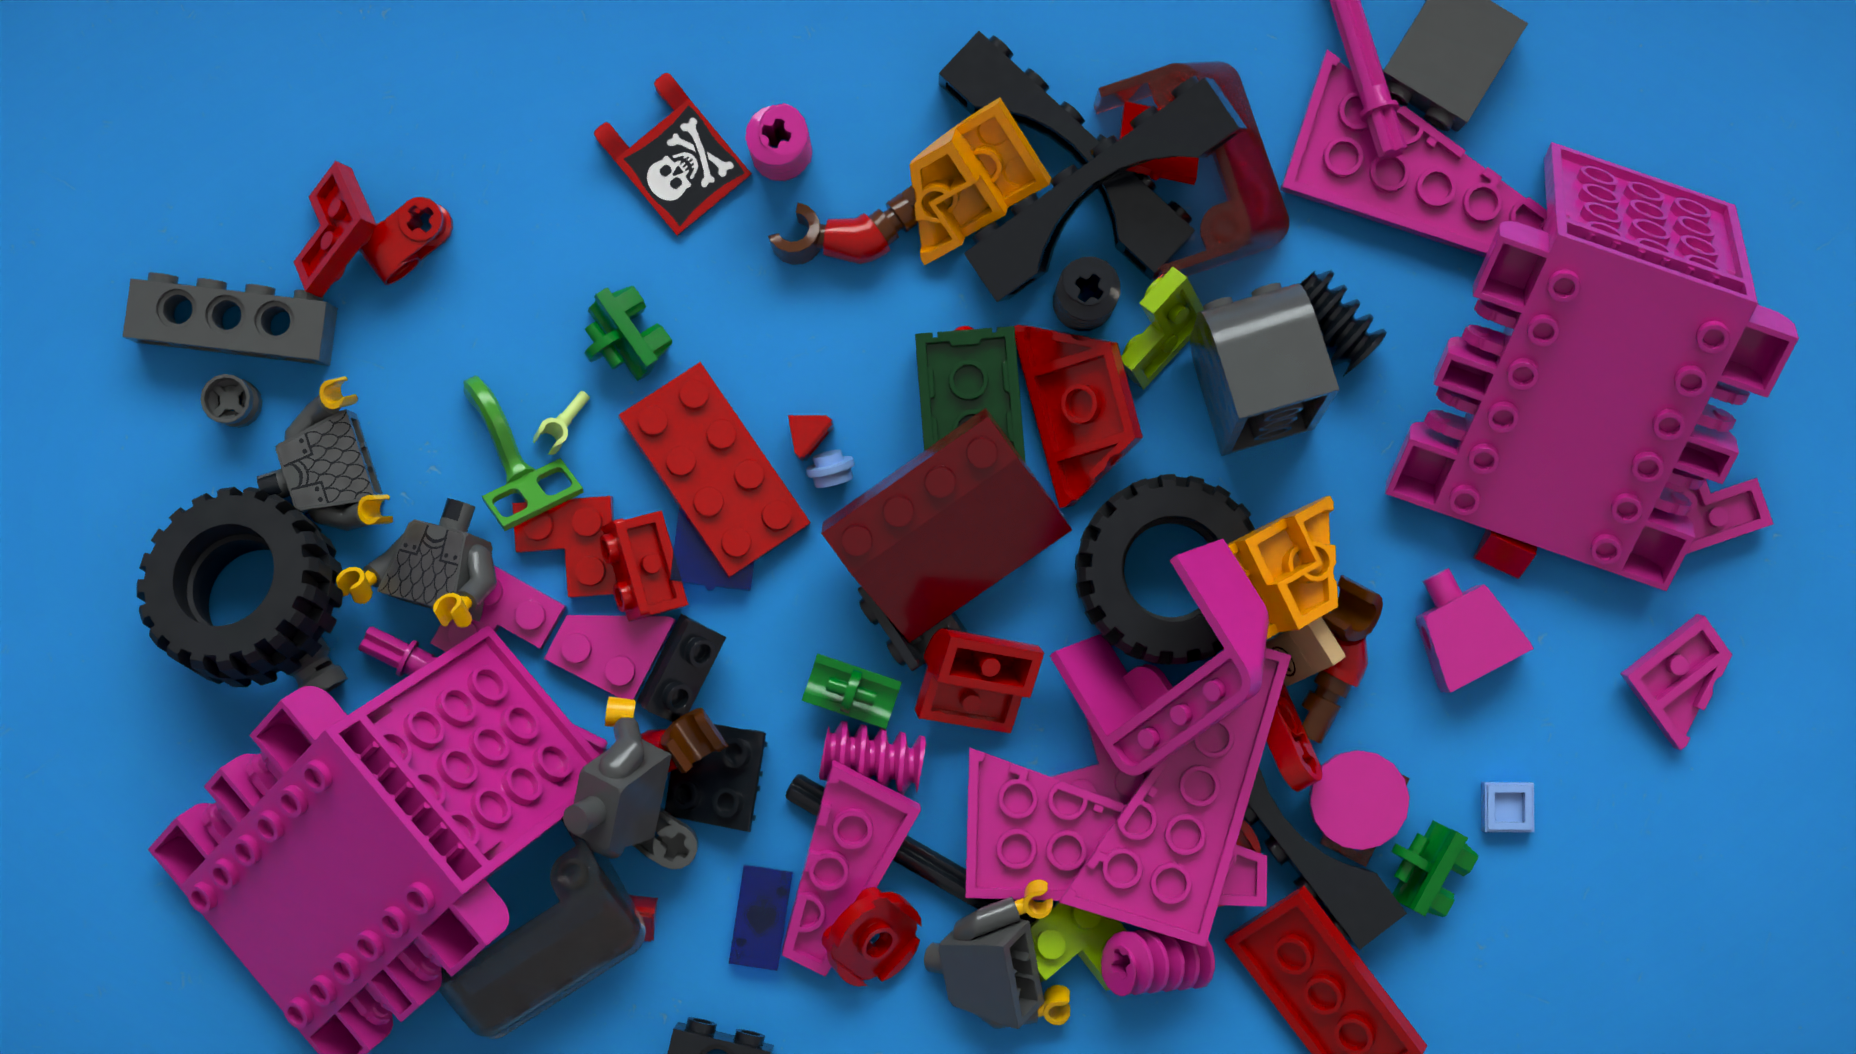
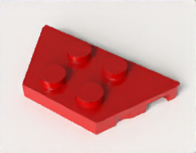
M1028 325L1014 326L1016 346L1059 508L1071 507L1143 438L1117 342Z

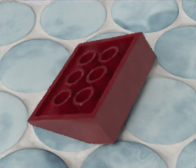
M985 408L826 519L822 524L821 534L851 575L910 643L1072 531V528L990 412Z

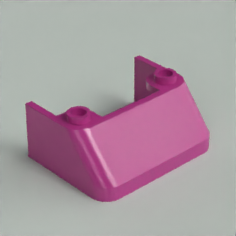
M1224 539L1183 552L1169 560L1224 647L1223 651L1176 686L1172 687L1165 674L1159 668L1150 664L1138 666L1127 673L1111 645L1101 637L1102 634L1056 650L1050 655V658L1114 764L1125 774L1136 776L1155 768L1254 697L1261 688L1269 615L1264 602Z

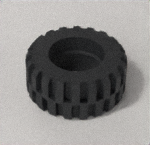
M1175 474L1159 475L1155 478L1139 480L1118 491L1093 515L1092 520L1085 528L1080 539L1081 543L1076 555V588L1078 597L1081 598L1086 610L1084 613L1091 625H1095L1102 634L1101 637L1110 645L1116 646L1125 652L1124 654L1135 659L1165 665L1187 664L1215 656L1217 652L1224 649L1199 608L1184 616L1163 617L1153 614L1139 605L1127 587L1124 566L1128 550L1135 539L1147 529L1157 525L1178 524L1186 526L1200 534L1208 544L1220 539H1224L1228 544L1256 530L1249 519V516L1252 514L1242 503L1238 505L1229 497L1230 492L1219 485L1213 487L1206 484L1204 479L1194 476L1186 478L1176 477Z
M229 487L218 490L216 498H213L208 493L194 498L191 501L193 507L186 511L180 507L169 517L172 523L164 531L161 529L157 530L151 539L155 546L151 554L144 553L139 567L145 572V577L137 581V598L146 603L139 607V614L142 623L150 628L149 637L157 647L167 652V656L205 679L217 684L225 682L232 687H248L251 685V680L259 685H265L275 682L277 680L276 673L279 671L290 675L301 668L302 665L299 660L304 655L308 654L313 657L319 651L322 645L318 643V640L324 631L330 634L336 624L337 619L331 616L334 607L340 608L342 606L343 591L335 585L336 577L342 571L341 563L334 559L337 552L331 540L321 533L322 529L285 499L276 494L269 495L263 489L248 487L242 493L236 487ZM256 550H271L274 561V575L271 587L262 603L250 615L238 622L223 626H213L209 614V598L214 582L221 571L230 562L243 554Z

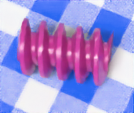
M783 103L762 108L751 117L746 127L745 139L754 167L761 175L773 181H787L801 174L811 162L812 146L805 119L796 108Z
M841 721L834 733L830 732L828 726L819 778L820 780H827L833 759L870 779L872 776H876L877 782L886 787L894 779L897 792L901 795L906 793L911 783H915L917 793L926 749V738L919 735L912 748H909L906 733L899 732L894 742L889 744L887 730L880 728L874 739L869 740L867 725L863 724L860 725L852 737L849 735L847 721Z
M1151 930L1122 931L1115 933L1108 939L1103 949L1101 959L1102 977L1107 987L1119 996L1130 995V993L1140 995L1146 992L1152 994L1160 991L1170 992L1176 989L1180 991L1190 988L1199 989L1206 987L1213 978L1215 956L1209 940L1206 947Z

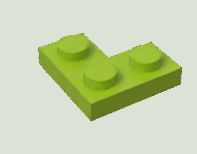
M1174 267L1164 277L1153 281L1146 290L1145 296L1139 304L1151 324L1142 334L1134 336L1127 343L1121 356L1128 377L1143 390L1190 340L1198 312L1204 310L1188 278Z
M1058 901L1053 905L1048 916L1037 919L1030 925L1040 981L1043 982L1049 979L1078 954L1106 991L1110 990L1102 977V952L1108 939L1115 933L1127 930L1118 920L1062 904Z

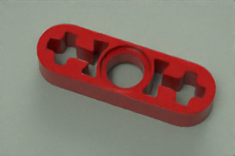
M1283 683L1266 741L1282 777L1293 790L1299 792L1320 781L1323 774L1318 758Z

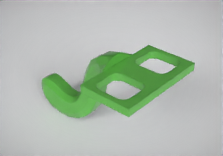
M476 375L463 381L464 394L467 400L480 413L506 473V485L482 496L484 503L504 531L584 493L583 487L561 458L537 470L526 464L518 451L503 410L488 385ZM556 472H561L572 484L569 488L557 494L547 495L538 482ZM514 493L520 494L528 506L518 513L504 517L494 506L495 502Z

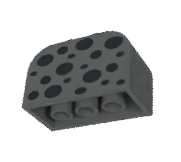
M1280 283L1268 284L1252 291V297L1234 302L1232 297L1216 299L1203 306L1204 310L1198 312L1190 336L1191 353L1221 456L1315 429L1340 390L1314 309L1306 291L1299 283L1283 288Z

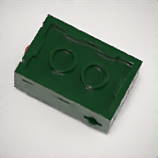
M959 326L954 331L937 332V337H933L932 333L915 334L924 451L987 408L1025 462L1014 326L997 327L995 333H992V328L974 329L970 326Z

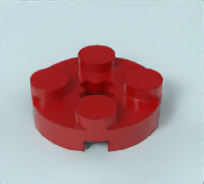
M869 887L857 896L856 901L838 917L834 925L825 930L821 939L822 945L827 950V958L830 965L848 984L858 987L867 986L863 980H870L876 976L883 982L901 971L917 951L920 940L916 937L915 933L917 924L922 927L921 917L913 906L900 894L881 892L879 888ZM879 934L880 937L876 942L870 941L872 937Z

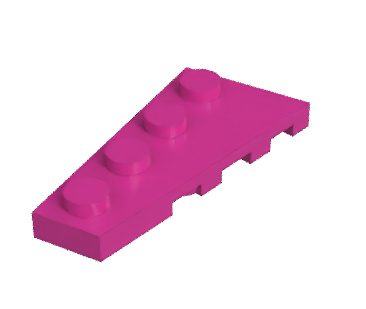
M832 759L782 946V956L826 977L832 966L827 958V950L822 945L823 933L828 927L834 925L838 917L856 901L857 896L863 890L869 887L877 888L921 811L919 803Z

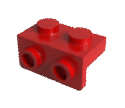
M662 510L626 520L623 518L616 519L602 527L604 535L600 536L601 552L605 562L613 566L617 583L613 585L614 598L619 610L626 612L628 622L689 605Z

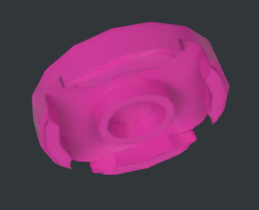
M1354 750L1336 754L1321 765L1323 776L1320 781L1310 786L1309 804L1312 820L1325 837L1342 847L1365 850L1383 845L1398 833L1407 818L1410 798L1405 779L1392 762L1377 753Z

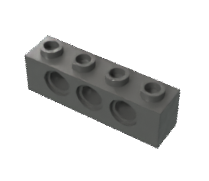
M153 272L148 273V280L130 279L123 337L141 344L330 366L338 308L323 301L324 296L321 298L305 290H294L293 298L275 296V288L256 284H246L245 292L226 290V282L205 278H197L196 286L178 284L179 277ZM190 300L192 304L190 318L184 323L177 324L174 317L176 307L181 302ZM233 306H239L241 310L239 324L232 329L226 330L222 322L224 313ZM280 312H288L290 316L289 328L285 333L274 336L271 331L272 319Z

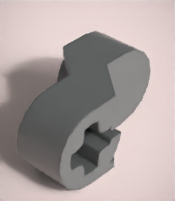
M660 807L656 832L659 836L655 834L650 840L632 845L646 857L663 867L681 869L689 865L695 858L698 850V837L690 826Z

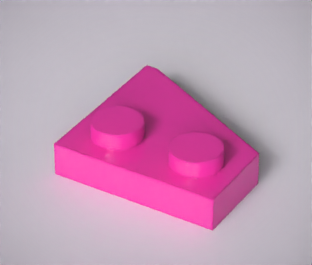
M1696 614L1620 674L1674 748L1682 750L1690 740V737L1686 736L1699 709L1705 710L1713 695V685L1723 675L1732 657V653L1707 618Z

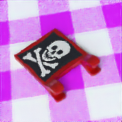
M664 73L655 80L654 85L658 94L673 110L670 115L630 148L607 122L600 125L594 131V136L678 236L749 178L752 173L689 99L675 79L669 73Z

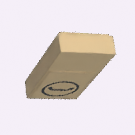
M1322 617L1299 630L1281 632L1266 642V648L1291 655L1284 679L1286 687L1327 669L1346 657Z

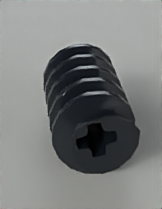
M1081 257L1070 262L1062 271L1053 295V309L1057 318L1066 327L1075 331H1091L1101 327L1110 318L1120 297V280L1116 270L1107 261L1097 257ZM1086 288L1093 291V296L1086 302L1078 298L1079 294H1082Z
M1329 270L1316 275L1314 271L1300 284L1306 291L1312 304L1321 333L1323 334L1326 349L1336 348L1330 360L1332 366L1346 361L1349 363L1343 375L1344 377L1380 346L1387 332L1384 329L1368 333L1367 330L1374 317L1368 314L1356 319L1354 315L1360 306L1359 300L1356 299L1342 304L1341 300L1347 291V287L1341 285L1329 289L1328 285L1334 276V272Z

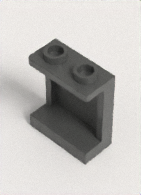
M1425 0L1418 15L1383 69L1392 100H1397L1398 104L1402 106H1407L1410 103L1425 113V120L1440 130L1449 131L1451 128L1458 132L1469 121L1528 23L1491 0Z

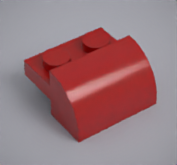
M944 628L939 629L929 641L923 657L928 667L914 710L919 719L1011 734L1022 697H1031L1044 652L1038 645Z

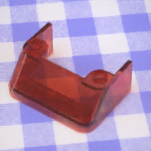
M1210 61L1168 64L1100 87L1095 97L1093 106L1096 114L1120 107L1127 101L1134 102L1152 96L1155 104L1162 109L1174 100L1170 93L1187 79L1196 76L1199 81L1204 77L1213 78L1247 127L1246 130L1212 153L1228 201L1213 206L1202 218L1200 235L1205 251L1161 265L1153 277L1154 281L1157 278L1164 277L1172 267L1187 277L1270 249L1282 241L1289 229V216L1241 78L1235 68L1225 62Z

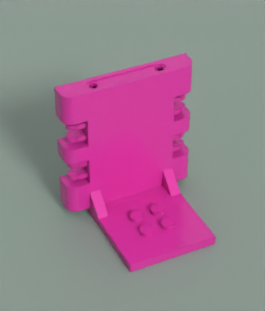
M1551 142L1544 157L1547 219L1543 231L1518 222H1501L1473 284V297L1479 298L1474 310L1488 321L1491 320L1494 323L1506 326L1503 333L1487 327L1484 328L1481 325H1469L1465 328L1462 337H1452L1448 340L1434 372V385L1439 386L1436 393L1438 399L1449 405V407L1452 406L1467 413L1465 417L1444 412L1443 410H1431L1427 413L1424 422L1411 424L1386 480L1385 494L1667 591L1695 538L1693 523L1686 516L1693 503L1685 495L1666 488L1665 485L1669 482L1681 487L1697 490L1703 486L1706 479L1720 484L1724 483L1739 454L1737 440L1729 432V430H1732L1736 419L1727 411L1707 403L1710 397L1732 405H1743L1750 395L1749 392L1768 398L1799 339L1795 324L1784 315L1757 305L1758 300L1736 205Z
M487 625L349 715L344 712L329 693L318 687L304 686L284 697L249 735L261 749V754H243L219 768L204 785V788L214 798L216 803H200L177 816L148 850L188 897L192 907L204 916L284 1012L287 1021L299 1030L318 1054H368L390 1034L393 1028L392 1014L400 1022L404 1021L439 990L442 984V967L452 977L506 930L509 924L508 908L486 880L510 859L563 819L565 809L574 804L581 770L599 755L490 625Z

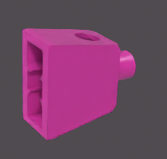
M1449 568L1422 581L1435 607L1418 615L1416 623L1440 692L1451 693L1534 649L1531 642L1486 585H1476L1462 592Z

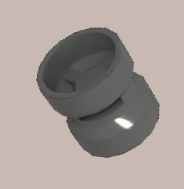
M228 374L218 375L209 380L202 389L200 399L202 409L209 418L237 428L248 426L254 422L261 413L263 403L260 392L253 384Z
M320 637L318 643L322 647L313 657L308 654L304 655L299 660L302 665L301 668L291 673L290 676H293L297 681L298 689L304 686H314L328 693L343 684L348 678L341 666L332 663L329 658L330 648L324 638Z

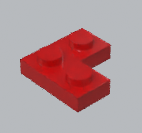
M337 161L332 164L308 196L320 227L293 261L305 291L321 298L333 282L338 281L342 277L346 265L360 247L368 243L373 230L377 226L352 168Z
M601 496L570 499L515 526L516 552L565 549L569 598L614 595L613 585L617 583L612 564L605 562L600 548V536L604 535L602 527L614 520L613 497ZM512 503L513 514L527 508V503Z

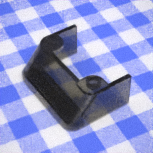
M568 829L567 831L576 846L562 854L555 861L550 873L552 888L560 902L483 950L452 977L444 967L440 971L442 973V984L438 991L468 1028L479 1036L487 1039H498L507 1035L634 954L644 942L646 934L644 921L609 858L590 850L585 844L584 839L571 833Z

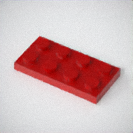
M701 362L618 415V419L728 579L810 525L811 522Z
M1305 885L1239 926L1226 937L1225 942L1311 1054H1423L1426 1050L1427 1044Z

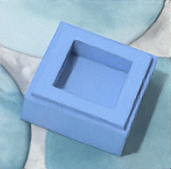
M1481 782V831L1534 832V783Z

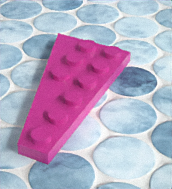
M1328 49L1326 50L1280 191L1482 257L1486 256L1501 222H1518L1543 231L1547 219V210L1530 197L1525 198L1511 188L1489 167L1484 168L1466 155V150L1406 106L1401 107L1399 105V110L1396 114L1407 149L1402 151V155L1395 158L1390 156L1383 160L1379 159L1368 122L1362 121L1360 117L1363 106L1352 71L1340 62L1341 59Z
M1266 648L1262 684L1258 693L1150 770L1063 894L1059 903L1206 947L1291 655Z
M969 747L965 898L1006 899L1012 896L1013 899L1019 900L1024 898L1025 888L1031 881L1041 879L1048 883V890L1043 895L1035 896L1031 899L1047 900L1052 898L1053 901H1059L1126 804ZM1239 845L1235 846L1218 905L1267 906L1266 855Z

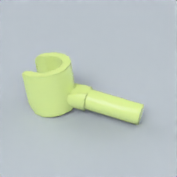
M580 391L557 418L545 419L536 431L533 443L538 440L541 434H551L556 439V443L548 454H556L568 437L567 427L590 399L589 395L584 391Z

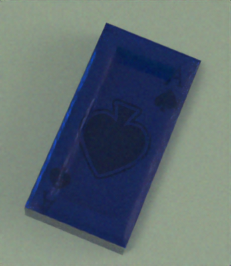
M744 864L729 964L778 971L793 871Z

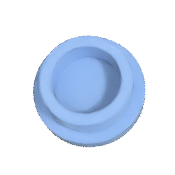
M838 449L813 456L814 464L806 468L807 476L813 478L815 487L824 488L851 480L853 478L851 467L855 465L852 456H843L842 451Z

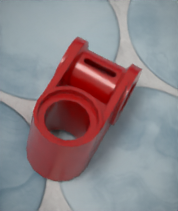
M415 197L406 201L404 205L385 220L377 223L368 243L361 246L358 251L385 285H390L410 273L422 259L447 241L453 230V220L449 212L433 200L425 197ZM424 213L431 216L429 223L432 227L427 232L421 229L423 222L420 217Z

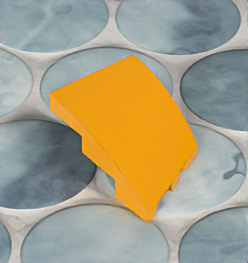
M1001 98L984 106L947 131L911 160L909 164L912 187L915 191L916 202L914 207L916 221H918L921 261L926 265L963 244L965 237L1005 216L1010 206L1050 185L1051 176Z
M1331 496L1322 497L1227 544L1267 608L1269 615L1267 639L1279 632L1299 630L1338 607L1337 582L1333 574L1336 564V545L1330 544L1329 513L1334 510V502Z

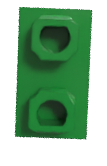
M634 286L626 287L614 293H611L608 287L595 294L594 298L596 301L588 308V312L595 322L587 326L585 331L594 343L586 349L584 354L590 362L604 357L612 370L625 363L635 379L639 381L650 374L657 360L669 350L672 345V339L658 323L639 333L631 320L642 314L646 305L644 299Z
M817 653L802 701L886 729L902 682Z
M1433 820L1424 836L1417 833L1409 849L1395 843L1391 853L1403 859L1394 874V877L1400 880L1392 893L1397 901L1423 916H1426L1427 913L1440 917L1447 916L1454 903V893L1442 887L1450 870L1462 876L1470 873L1478 859V854L1466 844L1468 838Z

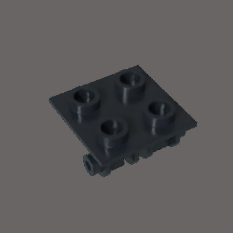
M714 724L728 744V747L720 752H711L702 759L692 763L693 767L686 773H681L678 768L672 770L665 810L675 818L751 832L752 821L756 819V815H753L757 791H760L761 787L758 785L759 776L762 777L763 771H760L763 750L768 742H765L766 733L764 731Z

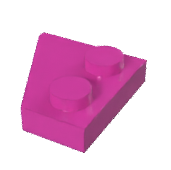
M566 615L544 659L618 698L635 700L676 619L670 616H649L628 622L627 616Z

